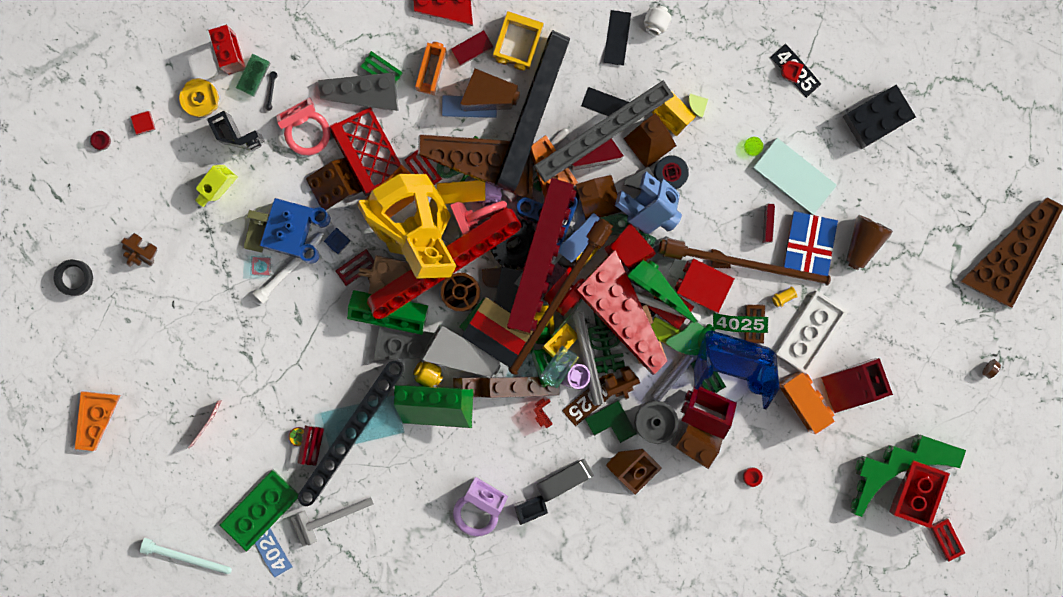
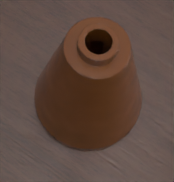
M858 215L846 259L849 262L848 266L859 270V268L864 269L889 239L893 231L867 217Z

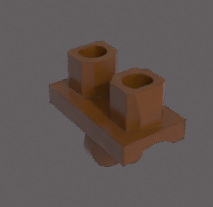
M135 233L128 239L124 238L121 241L123 244L122 249L127 251L123 254V257L128 259L126 265L129 267L134 263L140 266L142 261L152 266L157 253V247L148 243L143 250L139 247L143 240Z
M629 366L620 369L622 377L617 379L613 373L603 376L604 384L602 386L608 396L615 394L617 398L623 395L625 400L629 399L628 393L634 390L633 386L640 384L639 378Z

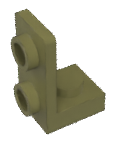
M249 210L247 217L250 218L244 248L262 253L264 248L260 244L269 214Z

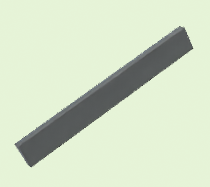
M662 80L534 165V168L543 181L547 182L673 98V93L665 81Z

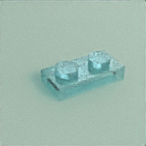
M561 346L541 374V380L558 388L579 356L566 347Z

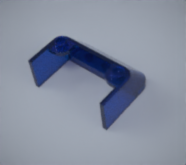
M709 330L705 333L694 366L695 389L698 390L704 379L710 378L713 371L746 380L747 386L752 393L762 395L763 409L767 410L780 389L776 353L769 347Z

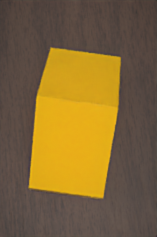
M566 323L542 348L557 361L578 339L577 333Z

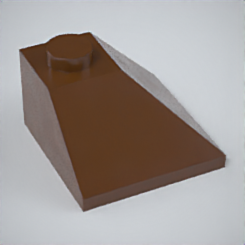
M656 113L623 138L645 168L650 167L677 146L668 129Z
M612 175L594 178L575 185L585 220L593 213L599 218L623 212L615 206L618 194Z
M644 449L620 451L605 465L635 495L662 469Z

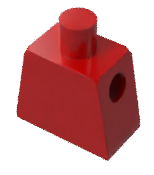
M632 224L627 226L610 247L612 251H616L621 263L629 270L637 267L643 260L647 261L656 255L654 249Z

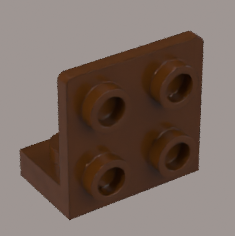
M345 158L329 162L306 178L320 207L326 211L345 198L362 192Z

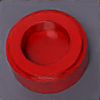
M750 467L744 471L743 481L748 486L756 487L762 482L763 476L759 469Z

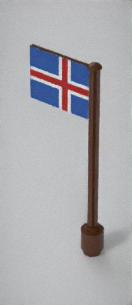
M793 211L783 267L688 248L685 245V241L671 238L661 239L658 254L677 260L690 256L823 283L825 286H828L831 282L829 269L838 220Z

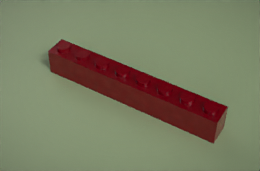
M551 178L507 324L509 330L531 335V331L535 332L538 324V320H535L537 312L541 313L544 303L541 301L542 294H546L549 283L546 282L548 275L552 276L555 264H552L553 257H557L560 246L557 245L559 238L563 239L566 227H563L564 220H568L571 209L568 208L570 201L574 202L577 192L574 190V184Z

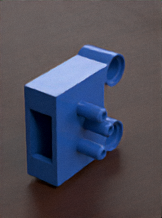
M274 198L260 246L267 250L300 258L308 264H314L319 260V251L313 245L305 244L311 223L313 222L316 226L324 228L329 225L331 217L321 207L310 208ZM323 213L325 215L324 220L317 222L316 217ZM308 250H313L314 252L311 258L305 257Z

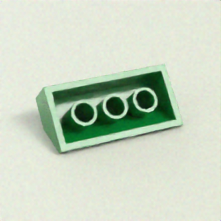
M395 385L394 406L404 424L472 428L473 389Z

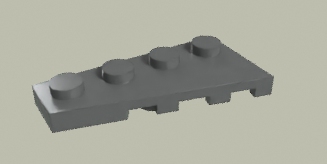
M394 72L318 80L321 100L399 111Z
M379 326L373 361L420 358L434 333L423 331L421 335Z

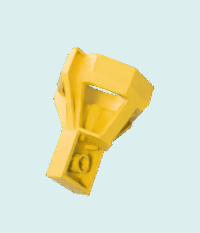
M398 174L372 190L368 200H359L357 205L367 224L378 238L386 243L391 253L405 256L416 279L452 276L456 264L441 239L451 214L427 174ZM414 196L417 211L415 216L407 218L404 223H394L384 214L389 207L399 200Z

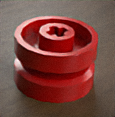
M571 267L567 269L543 298L549 305L571 272ZM584 278L579 279L574 286L570 287L556 309L562 316L581 299L574 290L585 280Z

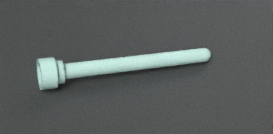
M144 538L140 548V553L146 555L157 553L224 574H230L232 571L228 566L157 546L151 539Z

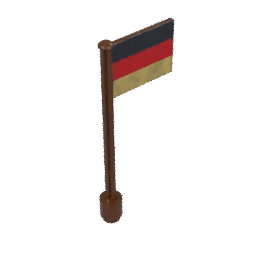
M602 218L595 221L586 235L589 239L587 241L588 245L537 324L535 332L531 331V335L509 330L507 324L511 313L486 297L461 337L506 365L511 374L517 375L519 368L593 250L598 246L603 247L612 233L613 225Z

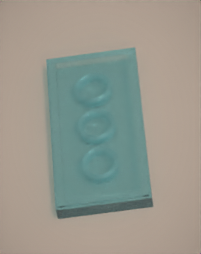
M389 396L385 399L355 444L405 432L402 420L394 406V396ZM378 399L368 402L371 406H376ZM359 404L321 412L329 448ZM359 412L357 418L359 421L365 422L367 415L365 412ZM348 428L347 436L350 438H354L356 436V430L354 428ZM337 444L336 448L345 446L343 444Z

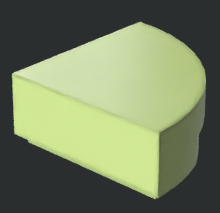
M689 94V104L692 111L698 117L703 118L708 99Z

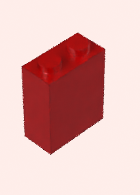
M694 258L690 262L687 261L682 270L685 272L683 278H679L675 284L676 293L714 313H719L735 278Z

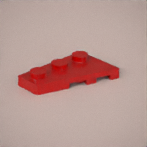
M413 0L416 13L473 26L471 0Z

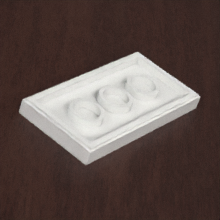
M815 290L774 355L800 372L808 374L849 311Z

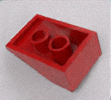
M912 460L894 496L889 512L894 516L931 528L950 473Z

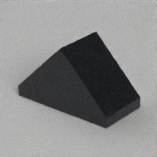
M541 495L514 503L520 525L548 514L545 501Z

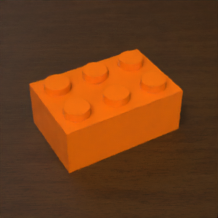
M795 372L777 385L808 432L817 434L835 422L832 418L835 415L829 406L826 407L823 404L822 400L824 398L818 390L815 391L811 386L813 381L809 375L803 372Z

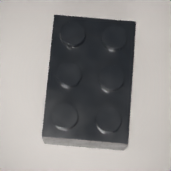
M897 84L842 116L862 149L916 118Z

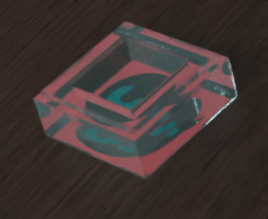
M251 256L250 275L270 276L271 257Z

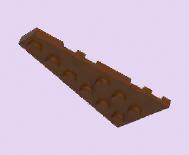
M419 135L418 155L495 186L510 141ZM531 153L528 155L518 186L513 193L529 199H533V159Z
M1048 197L1044 198L959 282L1008 308H1013L1063 210V205Z

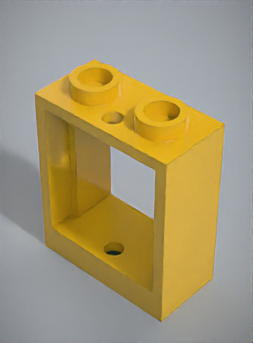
M507 11L493 58L496 59V62L507 65V63L513 64L514 68L525 71V68L530 70L544 23ZM509 24L536 32L526 62L500 53Z

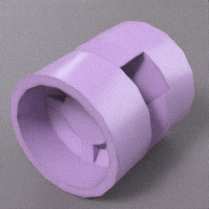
M564 362L557 369L563 386L582 389L590 381V371L582 364Z

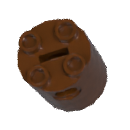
M466 273L452 274L451 277H447L441 286L443 302L448 308L455 311L465 312L471 310L480 300L481 290L478 282ZM458 287H461L464 293L463 297L459 293L457 289Z

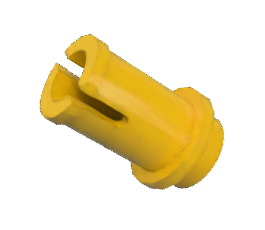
M791 286L779 294L775 293L772 301L778 308L779 306L783 307V304L798 296L795 289Z

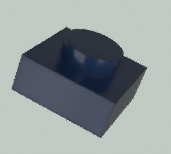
M336 227L324 242L339 255L351 240Z

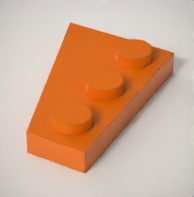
M546 135L532 144L530 153L534 165L556 151ZM569 168L553 177L554 179L574 185L578 183ZM537 172L545 198L551 179L544 182Z
M81 392L75 449L96 451L121 395Z

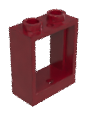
M695 384L692 391L688 390L685 395L684 401L687 402H684L680 411L683 413L681 421L724 440L732 426L737 402ZM697 403L720 413L722 418L694 407V404Z

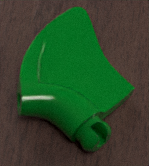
M690 321L682 331L667 338L665 342L672 349L683 354H706L709 352L708 343L716 329L711 324H707L704 328L698 322L695 324Z

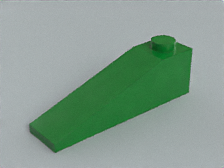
M643 260L628 275L634 283L695 324L698 322L658 270L659 266L651 260L647 263Z

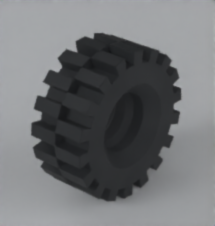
M518 218L521 228L517 233L490 249L494 258L501 266L504 265L506 268L511 266L513 269H517V265L521 268L525 267L524 263L527 261L535 231L523 219L521 221ZM519 237L520 244L512 249L507 247L506 243L510 238Z

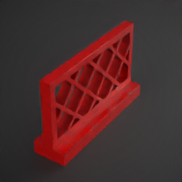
M371 107L339 123L336 122L330 125V132L365 196L371 194L372 190L379 187L384 182L385 176H390V174H387L389 164L395 165L398 168L401 166ZM369 113L372 118L371 126L361 124V117ZM347 123L356 125L354 134L346 133L342 126ZM358 126L369 129L367 139L355 136ZM371 130L380 133V143L368 140ZM354 139L365 142L363 151L354 149ZM367 143L378 146L375 156L365 153ZM380 147L389 150L390 156L388 160L377 157ZM363 155L374 159L372 168L363 166L361 162ZM376 160L387 163L385 172L374 170ZM372 172L383 175L382 182L375 186L370 179Z

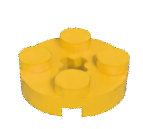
M196 78L184 85L179 95L181 107L188 114L201 118L212 114L218 108L219 94L215 86L209 81ZM198 93L204 96L201 103L194 100Z

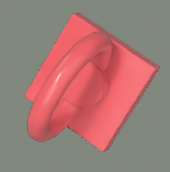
M310 97L277 115L278 125L281 129L285 128V141L294 152L307 156L314 155L322 151L328 144L330 139L329 124L321 114L315 112L314 103ZM312 118L322 127V139L314 147L303 148L293 140L292 128Z
M505 201L496 202L475 212L472 210L467 211L465 204L461 202H456L450 206L462 234L465 235L473 230L475 226H478L477 221L488 218L507 207V203Z

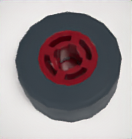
M675 155L663 157L654 168V177L657 180L660 178L665 179L675 189L681 188L689 176V168L686 162Z

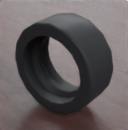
M65 260L54 271V284L65 295H82L92 286L93 273L91 268L83 261ZM72 266L80 268L85 277L83 284L76 289H70L65 286L62 279L64 271Z

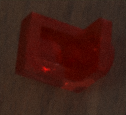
M541 398L534 404L536 407L533 409L537 415L535 420L541 427L545 426L546 428L553 425L542 409L551 402L549 398L546 400Z

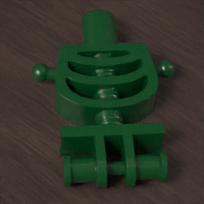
M594 312L596 326L588 328L591 348L603 351L602 357L594 358L595 362H603V365L596 366L597 373L605 372V374H608L607 370L613 369L614 373L616 370L625 367L624 360L620 362L614 361V358L624 357L623 353L612 355L610 349L617 346L620 340L617 337L616 342L609 345V340L616 337V335L613 334L608 337L607 334L611 330L606 329L608 326ZM592 334H599L601 338H593ZM592 340L596 342H601L602 346L597 347L593 345ZM611 359L612 365L607 366L606 360Z

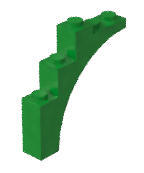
M918 434L917 438L914 437L912 441V452L890 445L884 452V463L862 456L861 459H858L855 470H857L856 474L863 476V479L859 480L856 490L858 494L851 502V513L863 517L869 502L876 492L888 480L901 472L907 471L912 460L925 465H947L961 468L966 450Z

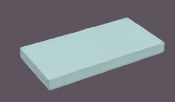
M778 138L775 139L753 167L754 170L811 215L816 213L837 186V184Z

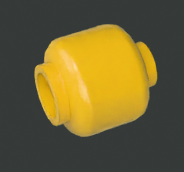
M420 361L413 371L415 381L422 386H438L443 378L441 367L426 361Z

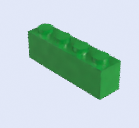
M353 290L348 305L347 319L423 334L429 305L408 302L388 316L376 319L367 303V299L372 294Z

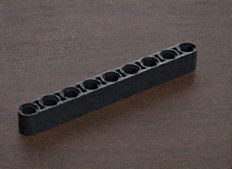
M554 30L548 36L499 170L495 186L514 193L518 186L570 41L568 36Z
M393 360L385 366L299 492L298 501L301 505H312L323 492L404 372L402 362ZM394 363L400 367L398 374H392L390 371V366ZM381 380L388 381L389 388L387 390H382L379 387ZM370 396L377 397L378 404L376 406L369 404L368 399ZM359 412L366 413L367 420L365 422L358 420ZM348 428H354L356 430V436L354 438H350L347 436ZM337 444L345 446L344 454H339L336 451ZM326 460L334 462L332 470L325 467ZM315 476L323 478V485L318 486L315 484ZM304 492L312 494V501L307 502L304 500Z

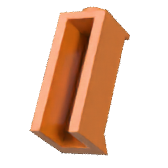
M427 43L415 86L416 91L435 96L447 52L446 47H443L442 43ZM435 55L439 56L432 85L423 83L430 57Z

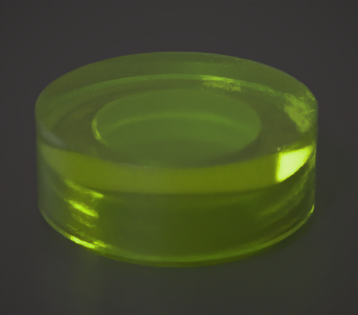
M750 137L744 143V151L749 156H757L763 151V142L758 137Z

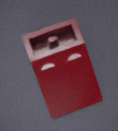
M873 358L821 377L834 413L893 395L880 358Z

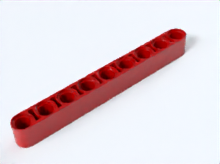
M512 209L502 210L446 246L456 264L453 273L520 230L521 223ZM411 269L369 296L367 303L373 316L376 319H382L447 277L416 279Z

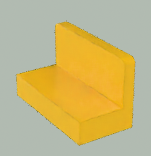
M673 93V98L651 113H656L663 124L677 137L696 117V114Z

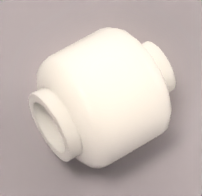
M658 5L648 10L644 20V26L648 33L659 36L667 31L671 15L667 12L668 9L666 7Z

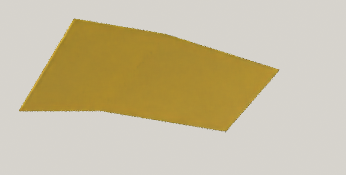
M481 180L437 183V190L444 204L485 201V182Z

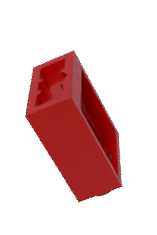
M227 24L208 30L219 67L228 75L246 70L236 33Z

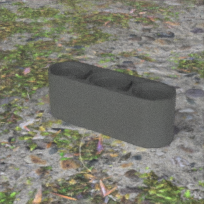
M584 458L541 481L536 486L544 501L548 502L594 475Z

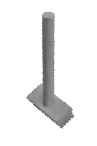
M370 497L312 522H309L304 510L291 517V521L294 524L293 526H295L294 528L302 547L309 546L317 542L313 529L374 505Z

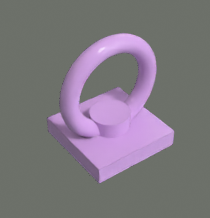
M475 477L466 495L461 497L454 506L453 517L456 525L461 531L471 536L489 534L496 527L498 516L508 496ZM468 502L474 504L480 510L486 511L491 515L490 522L487 526L480 529L469 527L461 518L462 507Z

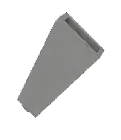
M442 325L437 327L420 356L426 362L492 377L493 374L496 375L501 367L500 361Z

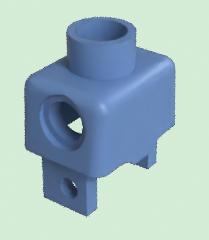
M648 172L642 174L640 183L641 193L634 199L623 190L618 192L615 206L628 215L627 222L645 234H650L660 226L669 232L681 220L682 214L677 210L680 193L663 178L657 180Z

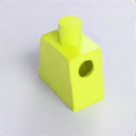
M213 165L196 187L200 194L195 201L202 207H205L209 201L220 199L238 176L225 165Z

